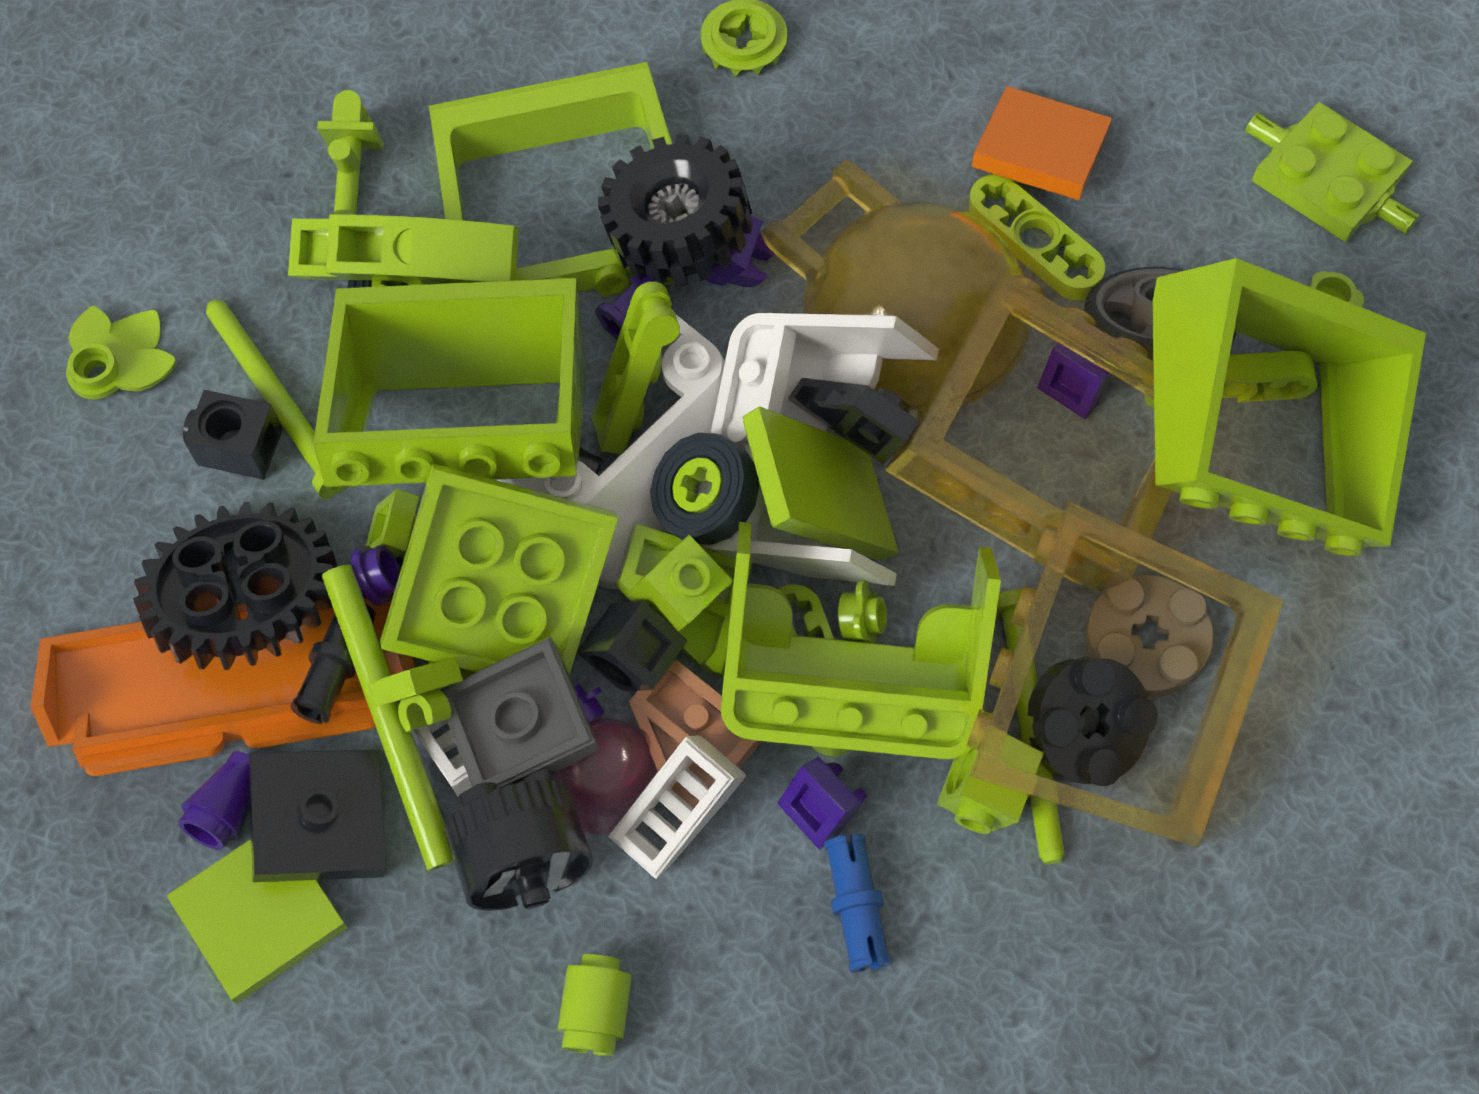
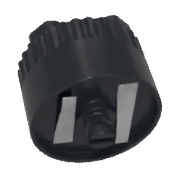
M544 769L534 772L524 778L522 782L510 784L503 788H498L497 784L493 782H484L473 786L459 795L461 807L452 814L451 818L447 819V824L444 825L445 835L467 904L473 909L483 911L510 909L519 905L516 900L518 895H521L523 906L526 909L543 906L549 903V899H551L549 890L554 889V892L566 889L586 875L593 865V857L568 786L561 782L559 773L552 770Z

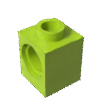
M688 535L644 576L630 592L638 601H644L679 632L699 615L733 580Z
M985 725L980 728L978 739L972 749L966 754L953 759L937 805L955 814L954 820L960 826L981 834H990L991 831L1016 824L1021 817L1043 752L990 725Z

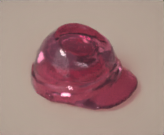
M600 718L589 722L601 751L557 771L561 782L568 786L583 831L590 834L603 835L611 833L658 773L655 769V763L650 754V747L645 736L634 725L609 718Z

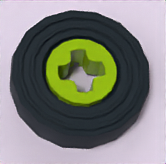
M696 433L680 439L665 452L654 471L650 489L652 509L662 527L676 537L684 540L690 535L698 544L712 545L729 539L739 530V522H747L756 506L759 479L755 464L743 447L721 434ZM706 481L712 483L708 495L704 493L698 495L695 493L698 491V488L695 487L696 484L700 485L701 482Z

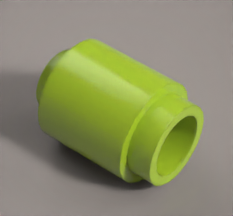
M583 954L580 965L567 966L557 1031L563 1033L561 1049L578 1053H586L588 1050H591L594 1055L602 1056L615 1055L616 1041L624 1039L632 974L620 971V959L604 955Z

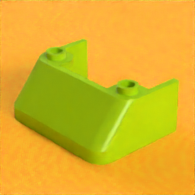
M739 522L721 700L723 722L733 734L743 739L936 759L958 758L972 749L980 731L1001 585V577L992 547L979 546L971 606L941 604L928 610L919 621L914 648L791 635L793 613L788 598L780 590L772 586L747 583L752 523Z

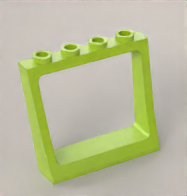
M648 62L429 105L445 219L465 221L459 167L466 161L632 127H640L645 130L651 149L654 148L652 140L660 137L665 138L667 145L672 144ZM682 209L681 213L678 216L683 215L685 213L688 215L687 210ZM613 248L516 268V281L576 278L578 292L596 289L598 294L603 297L622 294L629 288L630 278L632 277L629 267L623 268ZM666 277L664 285L674 283L672 277Z

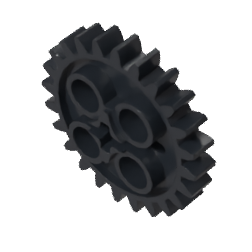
M244 502L237 515L230 516L225 506H220L217 511L216 520L209 522L205 517L198 514L195 515L197 528L191 531L177 526L173 528L177 541L174 544L157 542L154 546L160 559L143 560L141 564L146 576L137 578L134 581L139 596L133 598L139 613V619L148 639H154L161 653L172 650L176 662L180 664L193 655L199 669H205L214 657H219L224 670H230L236 656L245 655L247 662L254 666L257 664L258 651L265 648L276 657L282 655L279 642L285 638L296 643H302L304 639L299 628L302 624L319 627L322 622L317 609L333 607L322 574L338 567L325 531L316 530L313 518L308 517L299 521L296 510L292 507L278 516L274 503L270 502L257 514L252 512L249 502ZM231 549L234 550L239 565L237 570L247 604L248 616L241 620L235 602L237 598L236 589L227 562L226 553Z

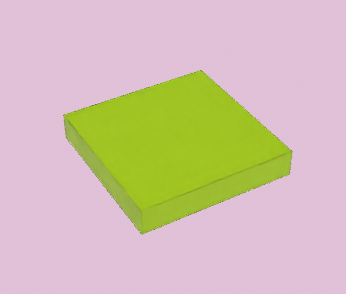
M251 839L166 895L228 996L235 1004H238L348 928L317 880L253 883Z

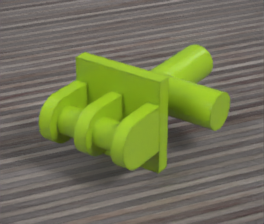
M344 90L334 98L332 121H318L317 129L328 147L331 159L337 167L334 214L356 215L362 149L383 150L384 142L374 122H372L360 96L352 90Z

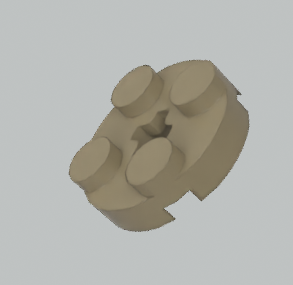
M1138 575L1117 578L1109 584L1107 591L1093 605L1086 626L1087 650L1091 657L1113 659L1129 668L1142 683L1147 697H1161L1176 692L1177 689L1187 686L1202 672L1209 659L1213 646V628L1211 620L1206 613V602L1203 596L1196 590L1185 588L1178 582L1165 577ZM1145 622L1157 624V631L1166 635V641H1157L1153 649L1143 648L1142 638L1133 635L1132 628H1142Z

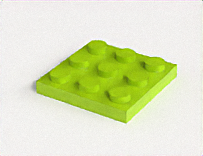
M432 463L381 636V649L432 662L456 656L459 668L478 672L551 637L556 643L570 675L619 519L617 514L607 509Z

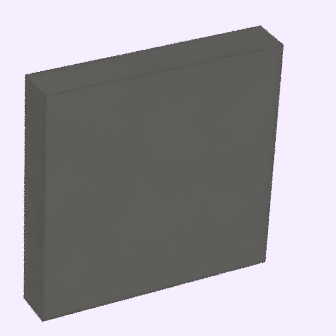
M551 637L465 677L461 682L440 689L450 703L451 718L447 719L472 787L479 783L493 782L497 784L498 788H503L510 784L522 782L524 778L540 770L548 769L557 772L601 751L560 651Z

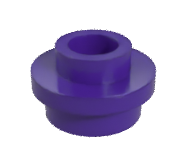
M364 545L355 549L351 556V563L363 598L368 599L377 606L390 602L401 571L394 555L383 545L375 548Z

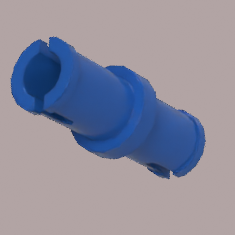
M852 834L850 836L851 841H847L846 835L824 842L836 898L831 900L833 915L841 917L851 973L865 971L864 967L870 966V969L873 970L892 964L891 958L888 956L879 908L884 906L882 891L874 889L864 834Z

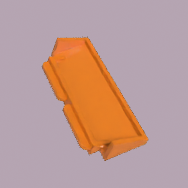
M364 599L365 603L376 613L373 626L380 642L392 600L384 605L377 606L368 599ZM247 604L237 605L241 620L247 618ZM333 607L317 609L322 622L319 627L303 624L299 627L304 639L302 643H296L285 638L279 642L282 655L276 657L265 648L258 651L257 664L254 666L247 662L245 655L236 656L230 670H224L219 657H214L205 669L198 668L193 655L181 664L177 663L172 650L161 653L154 639H148L141 622L40 638L31 711L48 747L73 743L72 749L80 767H84L86 773L91 776H102L211 757L220 753L225 747V743L244 739L248 747L258 749L369 730L376 727L357 673H355L354 677L345 680L331 711L328 723H311L297 716L290 708L311 666L308 656L313 644L323 640L335 614ZM382 650L391 675L417 667L416 657Z

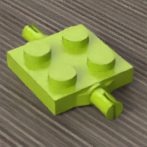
M1318 102L1299 123L1286 129L1262 115L1261 112H1257L1248 123L1245 133H1249L1272 148L1270 154L1257 166L1251 181L1342 241L1347 242L1361 225L1373 221L1376 217L1381 218L1398 229L1403 235H1406L1417 222L1420 214L1413 212L1392 198L1395 186L1409 171L1413 161L1321 102Z

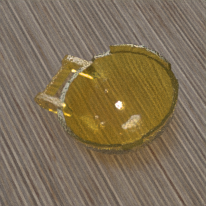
M843 160L832 170L833 178L782 222L773 220L761 231L762 238L769 249L807 281L803 296L804 314L897 316L939 348L937 360L883 359L879 380L874 388L875 391L878 392L881 388L889 390L901 397L913 410L938 409L939 414L978 401L1001 385L1019 363L1031 331L1032 306L1026 276L1006 242L987 223L971 213L938 202L918 200L900 202L849 160ZM846 196L850 197L867 212L841 230L819 255L799 237Z

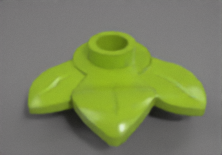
M90 306L73 323L68 337L73 352L68 359L66 378L72 390L83 398L95 400L108 397L118 389L134 392L143 391L163 381L172 372L177 362L171 354L157 349L161 336V320L157 311L154 309L143 311L111 323L108 316L96 306ZM96 367L106 368L102 374L88 378V374L92 369Z

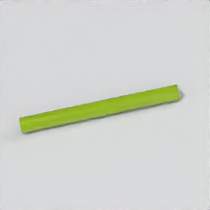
M342 565L330 569L322 574L324 584L427 871L435 870L443 865L454 862L444 831L445 822L412 731L406 732L401 725L398 714L401 700L375 708L368 683L391 676L352 565Z

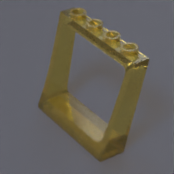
M1068 502L1059 527L1045 525L1033 561L1045 565L1037 588L1033 589L1023 586L1011 623L1022 626V630L1015 650L1011 651L1002 647L988 683L1000 688L993 711L989 713L979 709L966 747L975 749L978 752L969 777L1188 847L1199 848L1284 600L1074 503ZM1079 539H1089L1227 605L1235 614V623L1170 809L1164 815L1011 768L1001 760L1000 752L1074 544Z

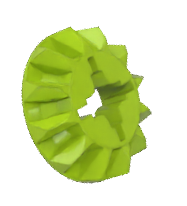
M731 0L713 9L702 24L701 44L703 54L711 58L715 69L721 67L729 68L735 77L741 70H753L758 76L763 66L768 64L777 65L781 52L787 49V27L785 21L776 9L758 0ZM746 24H750L753 40H749L747 46L743 47V49H738L736 38L740 37L742 31H745Z

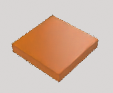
M1006 86L974 151L971 167L1080 200L1109 132L1112 118Z

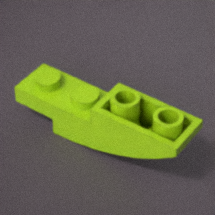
M329 214V219L292 218L288 276L307 280L403 281L419 285L516 281L519 227L464 220L383 215Z

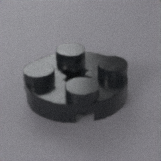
M1084 656L1076 660L1067 659L1049 668L1039 679L1031 693L1027 716L1033 717L1032 728L1035 738L1029 737L1031 747L1043 752L1040 763L1053 775L1075 783L1109 786L1127 773L1138 761L1147 744L1149 733L1154 730L1157 724L1158 714L1154 703L1147 699L1145 689L1138 677L1125 665L1113 659ZM1084 707L1092 710L1097 708L1099 713L1098 726L1094 732L1089 731L1084 736L1081 730L1084 728L1085 721L1080 716V713Z

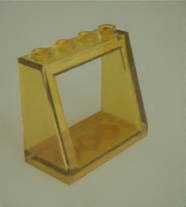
M1003 272L989 287L915 416L920 423L907 442L894 453L885 471L1063 577L1097 594L1127 582L1132 578L1170 498L1171 490L1155 485V459L1114 534L1109 539L943 439L1009 313L1153 399L1154 362L1148 359V352L1138 343L1122 337L1115 339L1096 328V321L1086 312L1071 306L1063 308L1043 296L1044 290L1031 279L1021 275H1013L1011 277Z

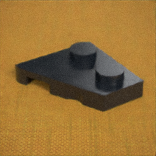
M801 378L788 397V400L881 464H884L907 442L920 423L919 420L909 414L911 408L901 397L882 388L877 392L868 385Z

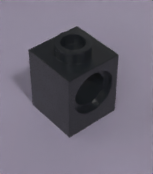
M203 390L196 410H190L186 416L183 426V440L198 466L264 480L283 427L272 404ZM239 430L232 438L220 440L225 433Z
M644 601L612 603L579 647L577 653L622 691L654 690L688 640Z

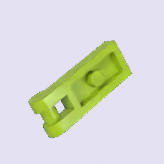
M644 283L635 290L591 415L602 452L624 453L631 433L639 431L644 417L643 399L649 384H655L660 375L662 365L661 349L663 346L671 344L676 340L680 333V325L675 312L671 309L672 303L666 287L661 283Z

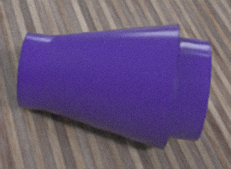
M233 751L226 763L181 806L184 814L178 821L180 828L192 839L206 847L221 850L228 840H236L250 806L248 754Z

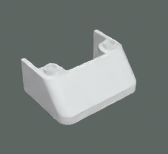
M752 314L744 318L735 327L730 337L711 433L721 434L740 445L753 460L742 416L758 406L825 432L827 431L825 424L788 400V397L801 378L868 385L874 389L879 380L883 359L937 360L939 348L897 316ZM708 481L701 482L698 495L702 493L708 495L712 483ZM759 482L756 506L746 522L752 523L749 562L811 578L850 582L865 580L871 584L895 586L897 576L895 572L852 549L833 547L773 528ZM738 531L729 539L712 545H701L721 555L736 558Z
M677 315L680 333L671 344L662 347L661 355L663 378L666 384L681 398L602 474L598 476L584 463L578 461L577 476L497 480L607 509L617 514L619 519L598 585L604 588L618 589L615 584L631 530L637 523L673 535L662 527L654 514L650 495L654 471L665 452L682 438L696 433H711L725 360L710 341ZM696 484L695 487L698 488V491L695 493L698 494L700 485Z

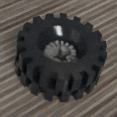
M676 135L675 144L669 145L666 144L664 137L653 139V149L644 152L641 145L630 151L633 159L630 163L627 164L621 159L615 163L612 169L616 179L605 177L601 185L604 196L598 197V208L602 215L600 216L618 261L624 269L629 267L632 276L642 281L646 274H648L651 282H658L664 285L666 277H672L677 287L688 285L687 276L697 273L701 282L712 277L709 267L717 263L722 270L732 263L729 251L734 250L741 253L747 244L743 233L751 234L753 222L750 214H753L739 166L735 158L731 160L727 149L719 145L714 150L711 140L701 136L695 145L691 144L689 135ZM682 209L687 210L688 215L685 213L683 215L678 216L681 213ZM669 215L678 216L675 220L671 218L668 220Z

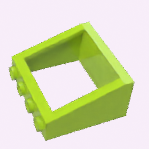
M1238 258L1157 277L1153 296L1155 485L1180 493L1179 502L1184 505L1202 509H1216L1219 506L1229 509V519L1250 525H1266L1268 522L1278 526L1277 534L1282 537L1300 541H1313L1315 538L1325 541L1324 550L1330 553L1344 556H1361L1363 548L1390 546L1426 333ZM1234 331L1285 351L1309 353L1313 361L1319 363L1327 512L1208 472Z
M577 279L336 288L313 441L324 486L427 483L432 463L494 480L577 476L586 390V354ZM560 383L556 423L366 431L377 391Z

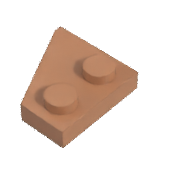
M676 659L654 690H638L629 700L638 726L649 745V751L658 772L685 737L696 735L706 739L740 769L763 741L743 739L733 734L726 727L721 716L722 696ZM695 762L689 767L709 787L716 781ZM678 781L671 788L691 807L695 808L699 803V800Z

